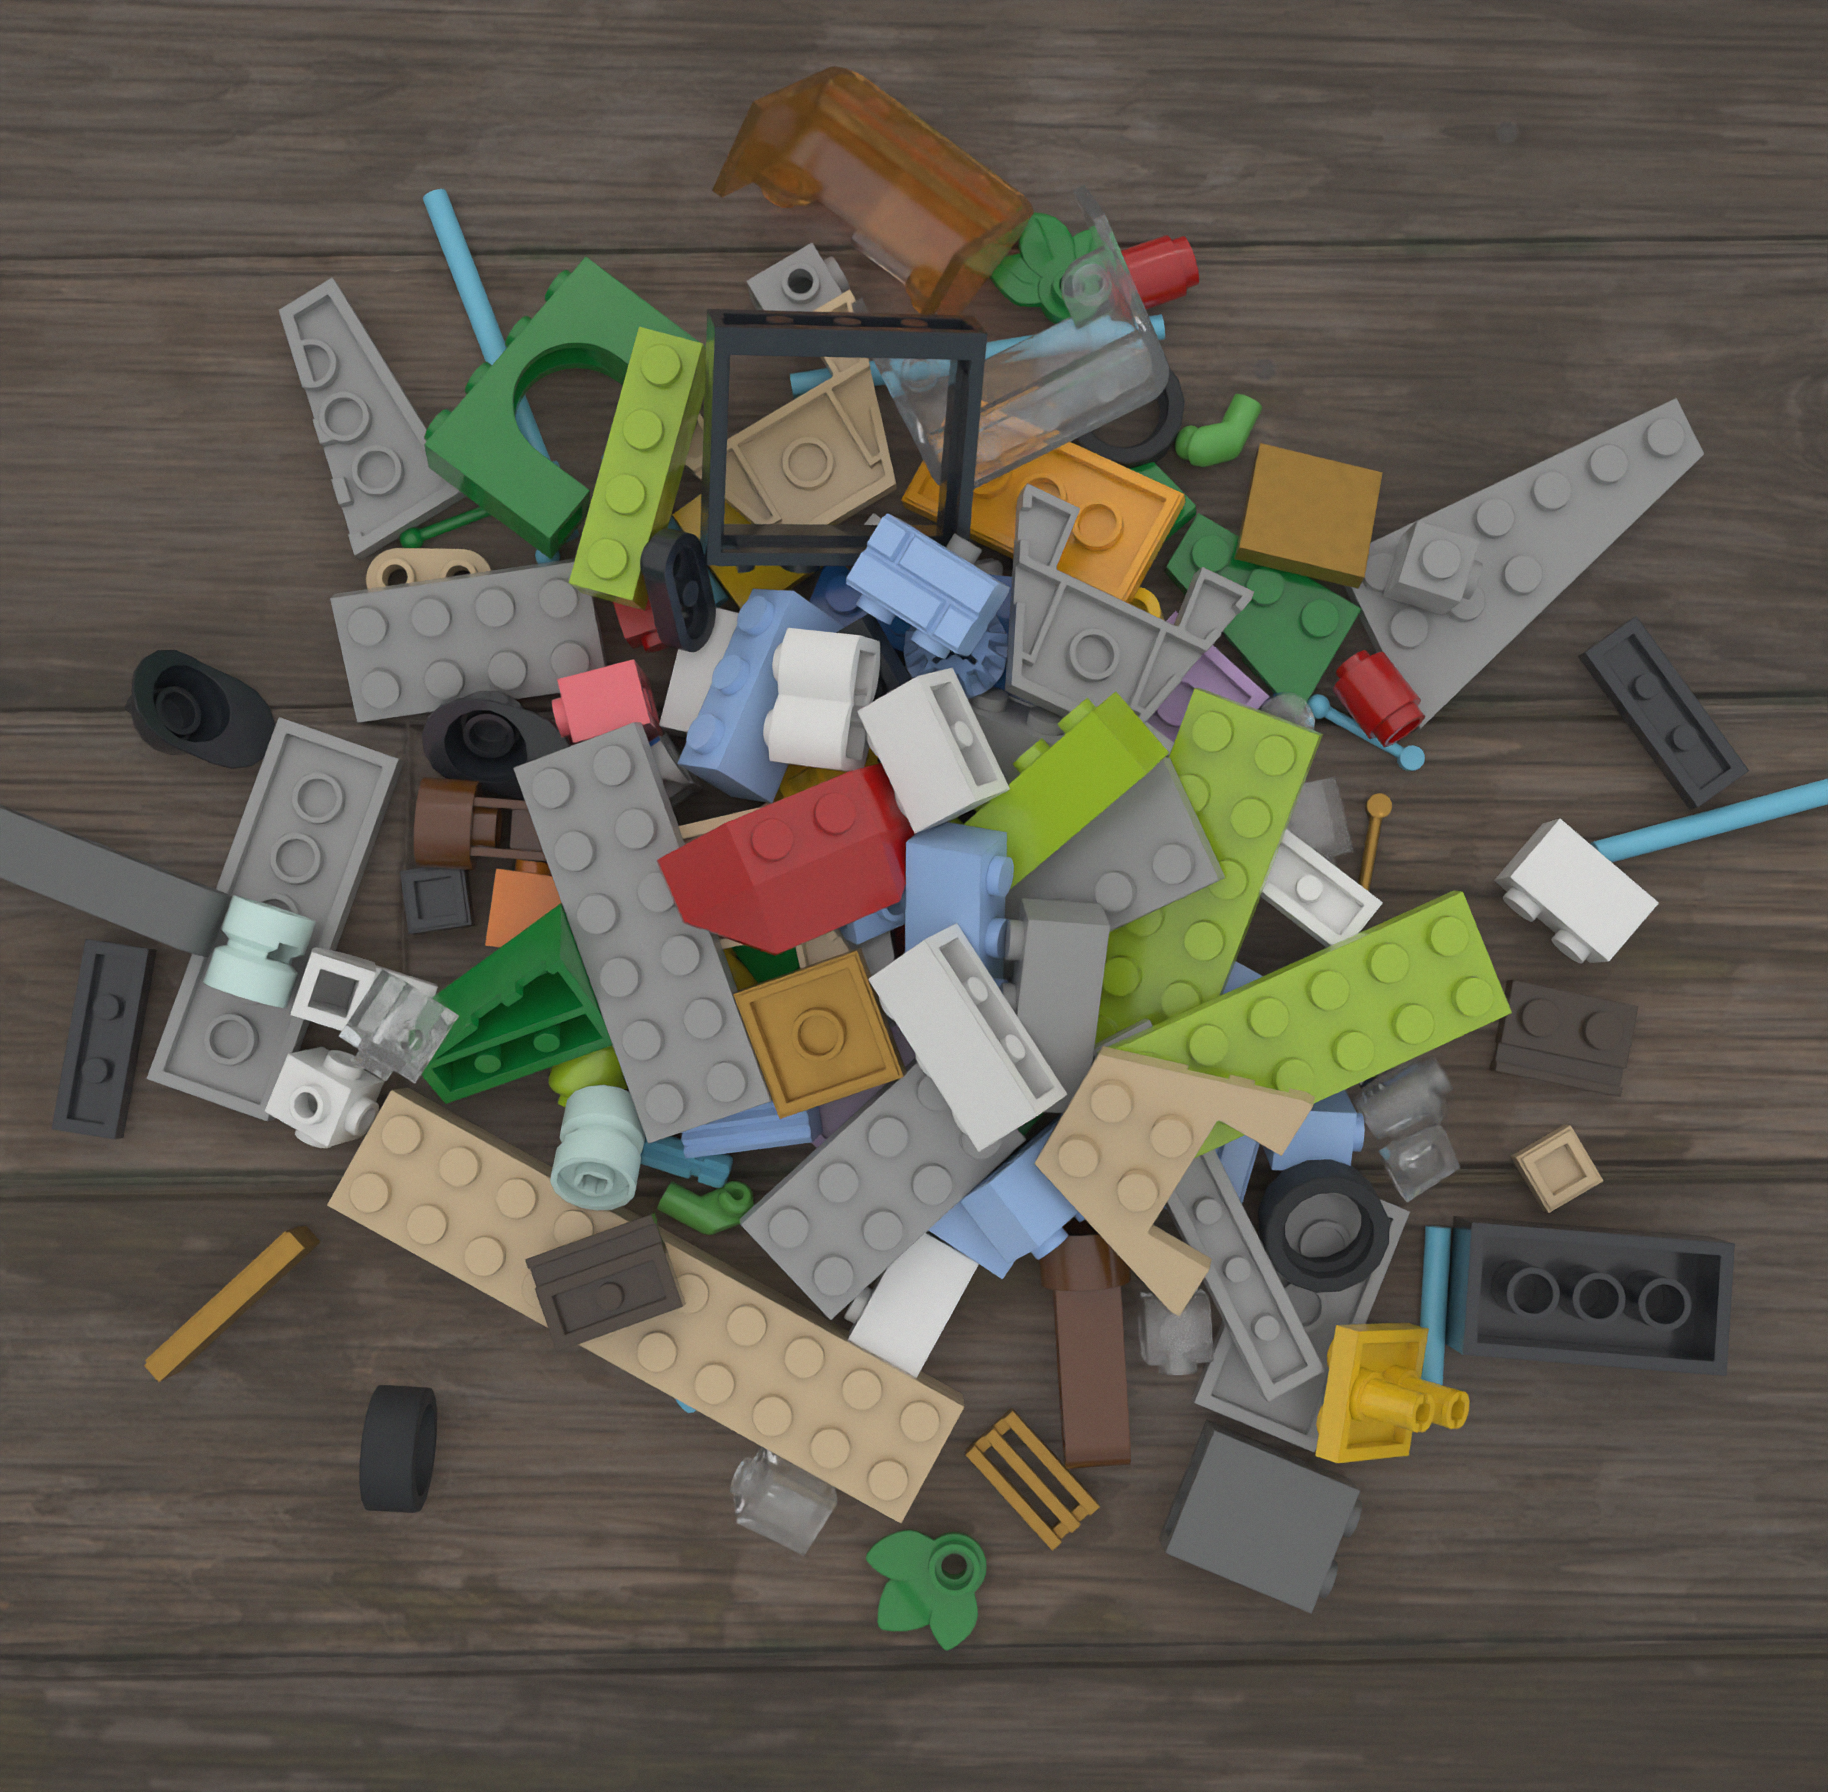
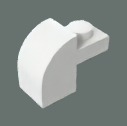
M312 948L290 1015L355 1035L358 1029L414 1047L417 1008L435 996L438 986L437 984L375 965L373 961L333 950Z

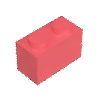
M634 659L557 679L561 698L552 700L553 713L561 737L568 736L571 745L581 743L634 722L642 723L648 742L659 735L660 737L663 736L662 728L659 726L660 719L649 678Z

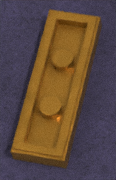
M298 1226L285 1231L145 1360L147 1363L144 1367L158 1382L180 1373L321 1241L307 1226Z

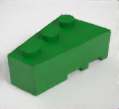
M561 903L417 1008L413 1066L445 1104L613 1045Z

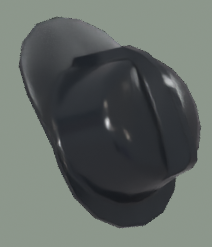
M157 650L144 657L133 672L132 695L127 699L125 710L131 714L134 728L141 739L154 750L168 755L190 754L211 764L230 769L251 767L264 759L276 724L267 703L256 690L241 680L177 650Z
M478 691L464 698H458L440 705L427 718L422 732L425 756L433 769L446 779L480 781L483 790L518 800L525 799L513 768L571 746L567 737H561L558 727L551 720L532 711L525 710L524 706L513 697L498 691Z

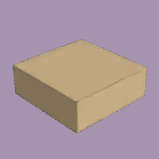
M1564 1124L1510 1156L1543 1212L1550 1213L1603 1182L1602 1177L1571 1125Z

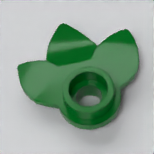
M1027 213L1019 231L1018 247L1020 253L990 260L986 267L989 277L1002 295L1014 305L1040 307L1045 317L1052 323L1062 327L1076 326L1088 320L1098 307L1100 301L1098 282L1101 280V271L1109 268V250L1096 229L1084 230L1072 237L1067 227L1056 217L1045 213ZM1060 288L1071 289L1079 295L1068 296Z
M906 1529L896 1531L881 1538L870 1548L866 1554L867 1562L877 1572L890 1578L885 1584L879 1601L877 1622L881 1630L910 1631L930 1624L934 1637L946 1651L957 1646L972 1632L978 1618L975 1591L981 1586L987 1567L984 1551L974 1538L960 1532H948L933 1539L917 1530ZM949 1554H959L966 1560L967 1564L962 1572L950 1574L942 1567L943 1559Z

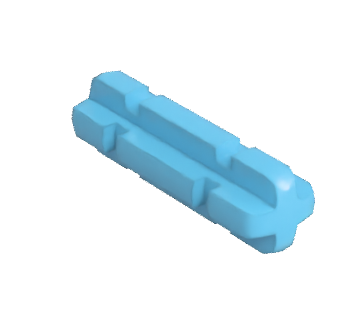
M645 1136L643 1150L640 1154V1164L687 1179L694 1175L699 1177V1183L715 1188H722L727 1183L733 1164V1158L729 1154L686 1159L683 1154L684 1145L681 1139L669 1136L648 1144Z

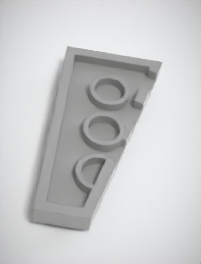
M333 277L279 309L301 385L306 390L314 416L313 423L318 440L324 448L333 477L331 481L338 504L342 507L350 532L348 536L354 556L360 561L399 538L400 534L405 530L419 526L465 498L466 495L428 467L424 447L426 443L424 436L427 428Z
M1170 757L1163 758L1148 774L1010 889L1005 896V919L1019 920L1021 898L1101 904L1110 924L1109 932L1224 879L1225 875ZM1005 957L1003 979L1009 980L1013 975L1014 960H1006Z

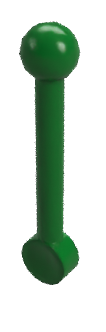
M479 506L421 529L411 527L400 534L399 541L403 548H421L425 540L491 516V514Z

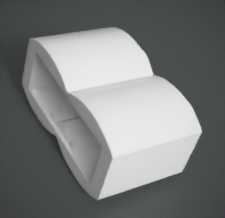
M787 628L783 642L775 650L772 662L773 675L778 682L779 695L774 709L769 711L764 722L763 736L765 744L769 747V760L844 772L863 768L869 744L866 738V729L857 711L874 700L880 670V641L861 635Z

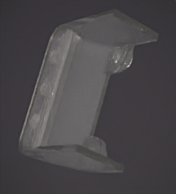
M1085 185L1073 190V193L1097 249L1072 262L1063 275L1061 294L1071 317L985 359L974 489L1153 401L1163 392L1169 379L1167 358L1107 217ZM863 298L851 303L854 313H869ZM873 358L932 478L940 486L950 360Z

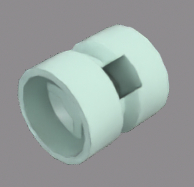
M233 895L221 928L229 939L227 945L214 949L203 981L204 984L248 1000L287 1008L298 976L291 963L293 958L305 955L316 921L272 905Z
M607 1085L587 1086L575 1091L567 1099L560 1132L562 1143L556 1150L550 1183L555 1193L563 1200L580 1208L599 1211L613 1210L624 1206L635 1195L641 1163L640 1154L642 1153L645 1141V1133L631 1094L622 1088Z

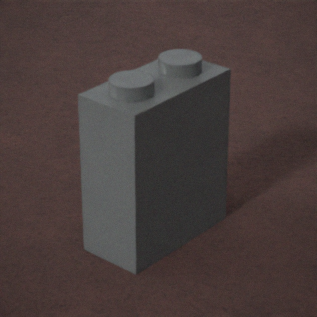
M1206 1419L1160 1533L1159 1541L1166 1554L1312 1614L1318 1597L1325 1599L1334 1585L1338 1571V1562L1333 1560L1342 1536L1346 1538L1351 1537L1359 1522L1362 1502L1357 1500L1360 1490L1349 1478Z

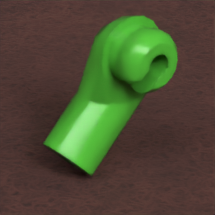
M1235 394L1221 423L1201 426L1199 428L1190 425L1179 431L1175 439V451L1178 457L1186 461L1189 460L1193 466L1208 467L1232 461L1241 453L1262 410L1261 404L1248 396Z
M672 1181L660 1200L657 1210L701 1234L714 1235L739 1225V1219L754 1206V1198L750 1187L740 1181H730L722 1188L703 1196H699Z

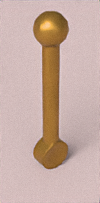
M1382 793L1370 796L1365 803V811L1370 819L1358 884L1368 892L1382 818L1386 817L1392 809L1390 798Z

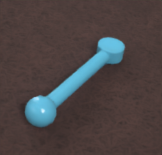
M1314 694L1308 699L1305 708L1310 717L1315 719L1325 717L1395 756L1399 767L1403 770L1414 771L1421 768L1424 764L1425 755L1419 747L1412 745L1404 748L1397 743L1383 747L1377 738L1369 739L1354 719L1332 708L1329 700L1324 695Z

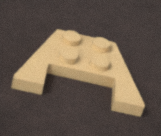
M850 289L814 310L815 312L858 313L855 297ZM821 357L832 375L830 379L727 439L725 502L751 524L838 525L897 489L868 358ZM699 413L684 467L702 481L704 419Z
M1103 1046L1034 1164L1170 1312L1180 1317L1208 1273L1212 1259L1153 1225L1217 1121H1222L1282 1156L1313 1108L1315 1097L1305 1091L1289 1088L1288 1093L1255 1085V1080L1230 1075L1226 1079L1188 1070L1189 1065Z

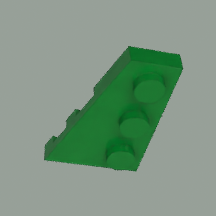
M1198 513L1164 572L1184 595L1187 593L1194 573L1202 567L1254 591L1251 601L1221 633L1243 657L1241 660L1256 677L1259 676L1274 694L1283 693L1277 695L1281 701L1279 704L1295 720L1301 713L1362 609L1307 576L1235 559L1239 536Z

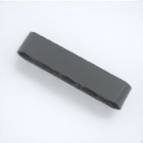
M0 804V878L174 948L198 956L209 957L232 899L231 895Z

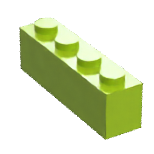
M643 327L638 329L569 579V584L583 594L645 611L648 593L640 568V558L645 545L658 531L668 528L705 394L706 348L703 343Z
M1116 691L1097 707L1087 697L1057 724L1065 733L1059 741L1050 747L1041 738L1012 764L1020 775L1008 785L1010 790L974 808L977 813L966 823L963 824L958 817L949 821L950 823L1007 832L1006 857H1010L1014 865L1010 889L1148 774L1169 754V751Z

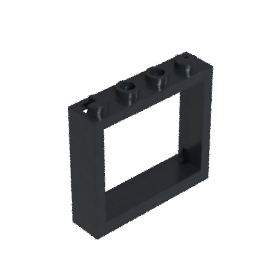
M707 309L700 542L706 564L736 566L738 573L750 572L755 569V566H781L784 570L793 573H813L818 571L820 566H845L851 571L860 554L867 548V542L878 526L724 524L730 355L950 360L937 525L910 526L944 547L948 545L954 533L969 541L987 332L973 315Z

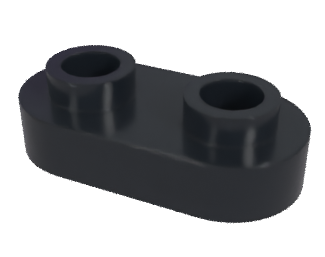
M665 528L658 531L645 545L640 558V568L644 576L654 616V624L657 628L658 636L665 646L687 652H697L709 640L716 619V605L702 544L694 534Z

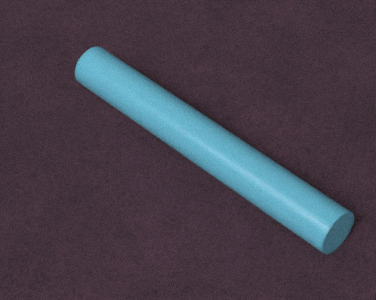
M1425 1226L1420 1326L1428 1328L1429 1331L1421 1379L1443 1385L1451 1228Z

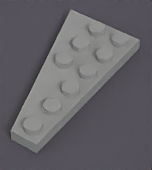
M1677 398L1420 519V521L1480 540L1474 560L1482 562L1483 568L1476 590L1470 600L1462 598L1458 605L1444 615L1382 596L1401 536L1415 522L1370 543L1365 577L1359 589L1349 586L1344 587L1351 602L1362 609L1358 616L1376 653L1384 652L1421 699L1418 707L1424 713L1425 719L1414 731L1421 729L1704 455Z

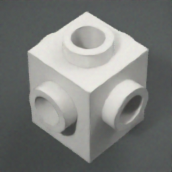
M324 1047L290 1053L286 1057L265 1112L296 1129V1137L304 1143L318 1148H330L337 1144L361 1138L370 1129L378 1115L379 1105L376 1103L384 1081L365 1071V1063L361 1059L343 1051H329Z

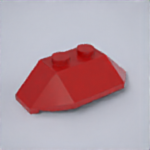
M882 763L851 770L728 821L657 859L656 862L684 924L701 930H707L729 940L776 956L900 902L906 885V842L917 833H914L908 818L898 808L893 786Z

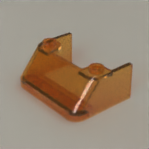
M838 66L826 68L753 101L712 189L713 192L723 198L754 182L761 188V192L766 199L783 208L805 206L818 200L912 270L905 282V289L911 298L912 306L920 314L961 315L1020 238L1034 213L1031 203L1021 192L867 78L850 69Z

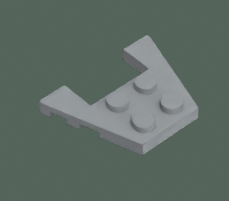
M1027 483L1019 493L1016 507L1005 691L1063 718L1087 697L1097 707L1116 691L1145 724L1178 686L1184 675L1221 636V632L1251 601L1254 591L1202 567L1194 573L1173 625L1057 570L1056 567L1080 508Z

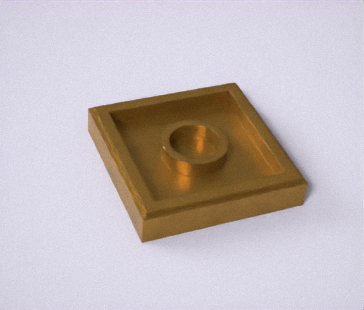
M1260 443L1254 459L1235 559L1359 589L1365 577L1383 472Z
M861 947L738 990L733 994L779 1119L902 1078L907 1073L888 1019L880 1004L879 995L868 980L872 976Z

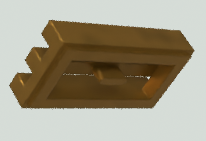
M1012 1407L965 1450V1455L1052 1551L1062 1543L1061 1539L1069 1532L1073 1533L1081 1525L1080 1521L1088 1514L1091 1516L1100 1507L1097 1500L1068 1469H1065L1064 1464ZM1010 1428L1078 1501L1071 1510L1063 1504L1002 1436ZM991 1445L1059 1519L1052 1527L984 1453Z

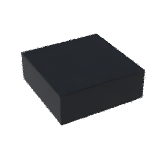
M425 867L400 871L408 934L415 935L476 925L468 870Z

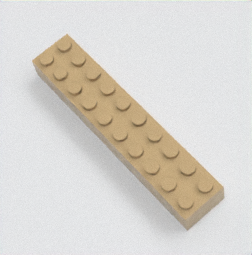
M410 1088L390 1091L327 1206L547 1328L548 1326L535 1291L536 1285L531 1270L527 1268L525 1259L641 1218L640 1215L623 1206L613 1210L596 1211L580 1208L566 1202L555 1193L550 1183L553 1167ZM658 1226L662 1240L665 1241L686 1305L578 1345L895 1521L902 1523L964 1409L963 1394L920 1371L917 1378L911 1376L848 1340V1330Z

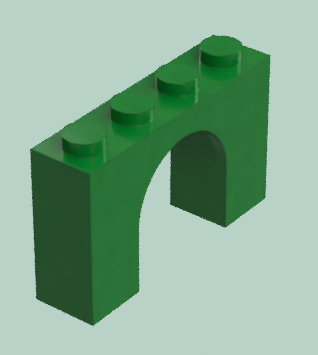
M587 257L580 262L572 273L568 270H563L558 274L545 294L546 303L533 318L526 315L514 325L505 341L506 350L493 365L489 362H484L476 369L465 387L467 395L452 412L449 409L442 410L430 423L424 436L428 467L549 559L553 558L587 517L590 507V490L538 452L521 433L515 418L519 404L526 392L543 377L556 371L572 368L589 369L603 373L623 386L639 327L699 342Z

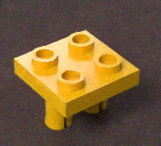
M1410 1323L1336 1325L1334 1339L1327 1352L1329 1372L1324 1403L1317 1416L1316 1426L1319 1435L1315 1456L1335 1463L1409 1456L1412 1432H1425L1431 1423L1449 1429H1459L1464 1425L1469 1412L1470 1401L1468 1394L1464 1391L1421 1379L1428 1328Z

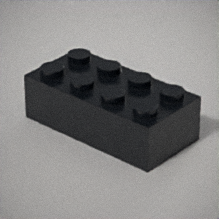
M1453 1216L1445 1344L1462 1355L1727 1376L1735 1243L1703 1235Z

